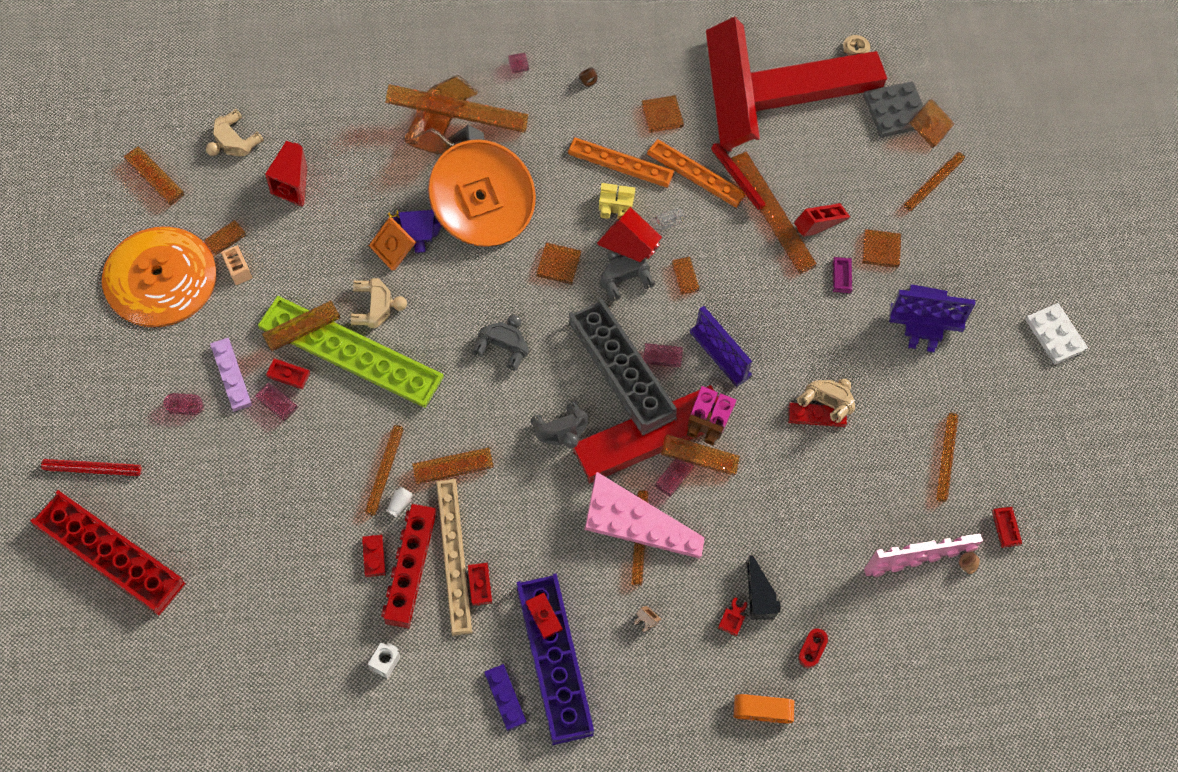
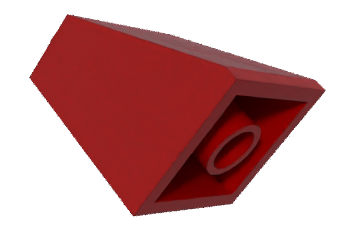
M286 140L265 173L270 194L303 207L305 204L307 164L303 147L296 142L292 143Z
M629 207L605 232L597 244L641 262L644 258L648 260L655 253V250L660 246L658 242L662 236L636 211Z

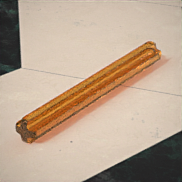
M957 152L905 202L904 208L912 211L964 161L965 155Z
M949 413L947 416L936 497L939 502H946L949 495L959 417L956 413Z
M394 425L365 508L367 515H376L404 431L400 425Z
M639 490L637 497L648 503V491ZM634 542L631 583L634 586H641L643 583L645 545Z

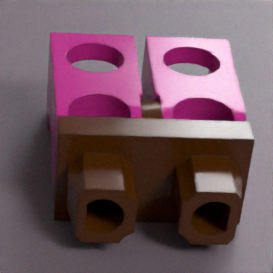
M701 386L688 421L687 436L697 438L700 431L706 434L704 442L713 446L717 439L721 438L737 400L720 393L712 412L711 410L718 392Z

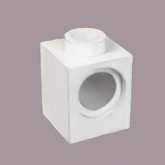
M380 643L368 663L369 669L388 679L400 659L398 648L390 643H387V645ZM384 655L391 657L387 663L380 662V659Z

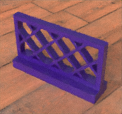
M899 290L894 303L890 304L889 322L964 332L965 323L975 306V300Z
M702 306L699 308L696 325L690 329L689 333L737 388L751 378L752 374L749 370L752 361L706 307Z

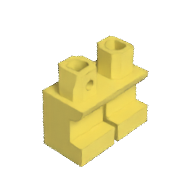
M601 183L600 217L608 219L611 213H617V219H619L629 207H633L636 188L619 185L618 199L616 201L618 185Z

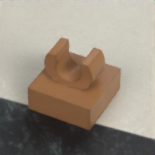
M645 606L636 613L639 618L635 620L634 624L638 625L640 621L645 622V628L642 631L646 632L656 626L661 621V618L649 607Z

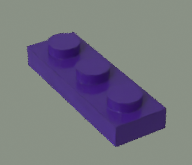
M504 664L485 671V677L506 730L509 731L527 724Z

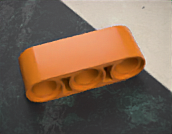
M737 694L734 695L733 717L744 720L791 724L794 723L795 701L786 698Z

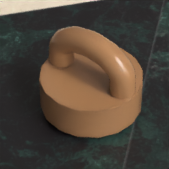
M967 552L959 559V566L967 574H973L979 567L980 559L974 552Z

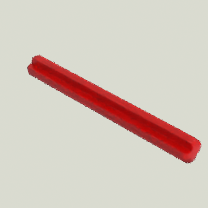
M714 143L711 147L712 152L755 208L762 210L766 206L764 200L723 147L720 146V143Z
M43 459L41 463V468L44 471L140 476L142 467L138 464Z

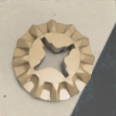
M849 36L843 43L844 53H847L848 56L868 53L870 51V43L862 36ZM856 44H857V46H858V50H857V51H856L855 48H854V46H855Z

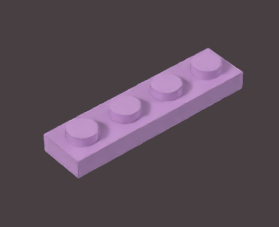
M229 337L210 343L233 412L252 406Z

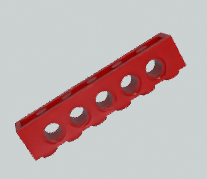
M412 504L411 509L406 511L405 522H407L406 529H402L400 536L402 546L397 548L396 559H398L397 566H393L391 572L393 583L392 586L389 585L387 588L386 597L389 599L387 605L383 606L381 614L387 625L410 629L436 518V509L433 507ZM417 524L423 526L420 530H414L413 527ZM411 543L418 544L416 549L408 548ZM407 562L414 563L413 567L411 568H405L403 566ZM402 581L409 582V585L407 587H399V584ZM402 600L405 603L402 607H395V602Z

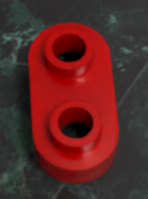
M815 628L807 635L798 655L799 663L803 667L813 668L818 664L828 643V635L824 630ZM813 638H818L820 643H815ZM809 655L812 661H807L805 656Z

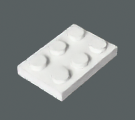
M1059 303L1033 313L1025 319L1054 365L1079 355L1088 349Z

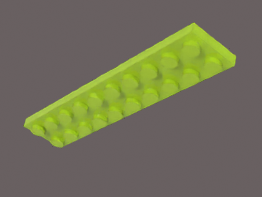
M280 296L276 297L258 324L259 329L423 408L427 407L444 378V374Z

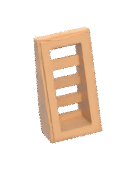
M238 245L221 252L235 285L252 279L251 272Z

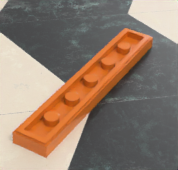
M576 137L573 138L568 150V155L666 188L669 187L674 175V170Z
M659 139L654 142L647 152V155L735 208L738 207L746 196L739 187Z

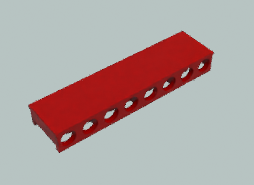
M735 16L706 30L720 146L728 152H732V148L748 141L760 139L744 25Z
M877 51L751 73L756 111L864 93V91L883 88L888 79Z
M712 385L706 387L708 389L715 391ZM700 390L672 401L677 408V419L643 436L633 420L630 419L580 440L578 445L573 448V453L582 466L589 484L594 482L596 472L607 477L694 439L687 436V425ZM717 396L716 401H715V403H714V406H713V408H712V410H711L712 412H713L714 407H715V405H716V402H717V400H718V396ZM699 431L697 437L704 435L705 433Z
M57 490L55 497L35 519L32 518L30 520L34 527L160 616L185 586L186 583L183 579Z

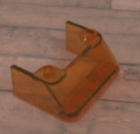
M458 74L432 86L426 92L404 138V142L411 147L433 154H442L454 146L452 142L444 137L454 113L463 111L467 105V99L477 95L479 91Z

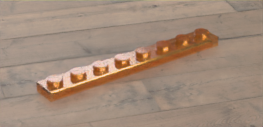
M388 84L385 103L513 131L525 133L527 129L529 114Z
M747 151L731 157L766 203V206L760 211L799 274L815 268V260Z

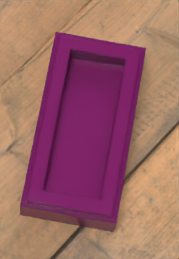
M833 257V292L851 293L852 258Z

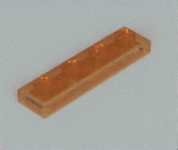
M139 146L124 156L125 160L170 206L185 195L183 190Z
M330 300L262 333V336L271 352L340 319V315Z
M670 435L665 436L661 453L663 456L732 476L737 474L740 458L739 455Z
M489 447L412 463L416 484L494 468Z

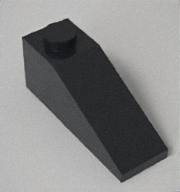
M749 555L746 564L751 620L775 619L781 610L780 601L777 600L774 589L754 556Z

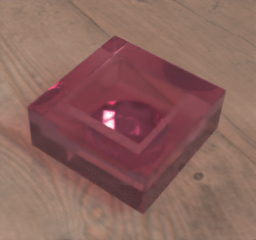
M525 52L508 55L512 73L529 71Z

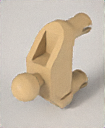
M234 109L226 116H219L215 119L213 134L216 143H208L206 145V152L210 156H216L221 148L227 155L246 156L251 153L253 147L263 142L264 139L258 131L246 140L241 139L230 127V125L242 119L240 112Z
M372 278L370 281H353L354 292L371 293V305L368 314L351 313V326L368 325L370 328H377L391 316V307H394L397 311H403L407 307V300L402 296L392 300L390 290L378 278Z
M844 378L838 382L833 380L813 381L806 386L805 392L797 398L798 404L800 406L803 404V407H806L812 400H817L834 408L835 410L831 412L830 418L832 421L836 420V423H839L846 415H851L855 411L854 398L850 392L851 383L848 379Z

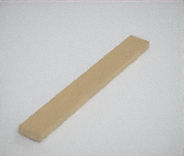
M456 479L436 481L451 633L452 636L472 634Z

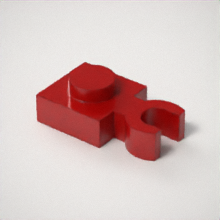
M735 597L731 603L732 610L726 608L718 629L737 637L745 618L740 613L746 610L747 602L743 604V607H737V598Z

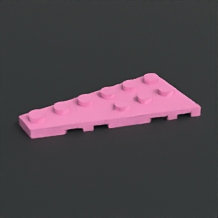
M596 472L584 530L695 558L702 556L703 536Z
M980 534L959 537L954 542H951L950 539H944L938 544L935 541L908 545L902 550H899L898 547H893L885 553L883 549L876 550L864 571L866 576L873 575L874 577L884 575L886 571L898 572L904 569L905 566L917 567L924 561L935 562L943 556L948 555L950 558L959 555V552L962 551L973 552L978 549L983 540Z

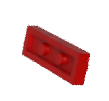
M789 403L788 423L846 427L847 415L839 423H836V420L832 421L830 418L831 412L835 409L827 405L808 404L806 407H803V404L800 406L798 403Z

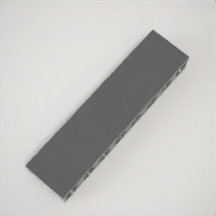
M601 298L598 299V303L574 314L570 312L569 324L643 436L676 420L677 408Z

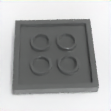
M913 81L864 91L863 97L881 138L930 127V119Z

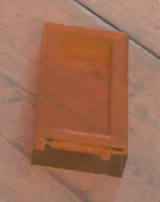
M234 220L206 238L204 242L216 256L244 238L246 233Z
M685 257L672 260L681 295L698 292L700 288L691 258Z

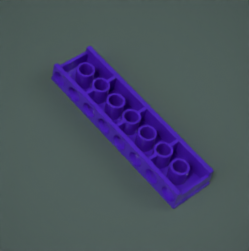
M557 573L530 581H518L516 586L552 745L594 736V727ZM542 593H545L563 628L562 631L546 639H543L525 604V601Z

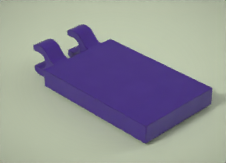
M913 284L909 288V291L947 296V291ZM905 325L904 335L910 336L908 348L916 349L919 338L928 340L927 351L934 353L938 342H941L943 339L944 330Z

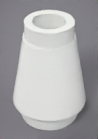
M399 487L398 490L394 491L386 512L397 517L412 501L411 497L413 494Z

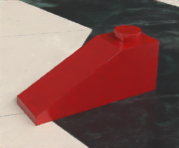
M839 203L807 208L795 220L794 224L798 232L805 237L816 235L848 220L850 216L842 204Z

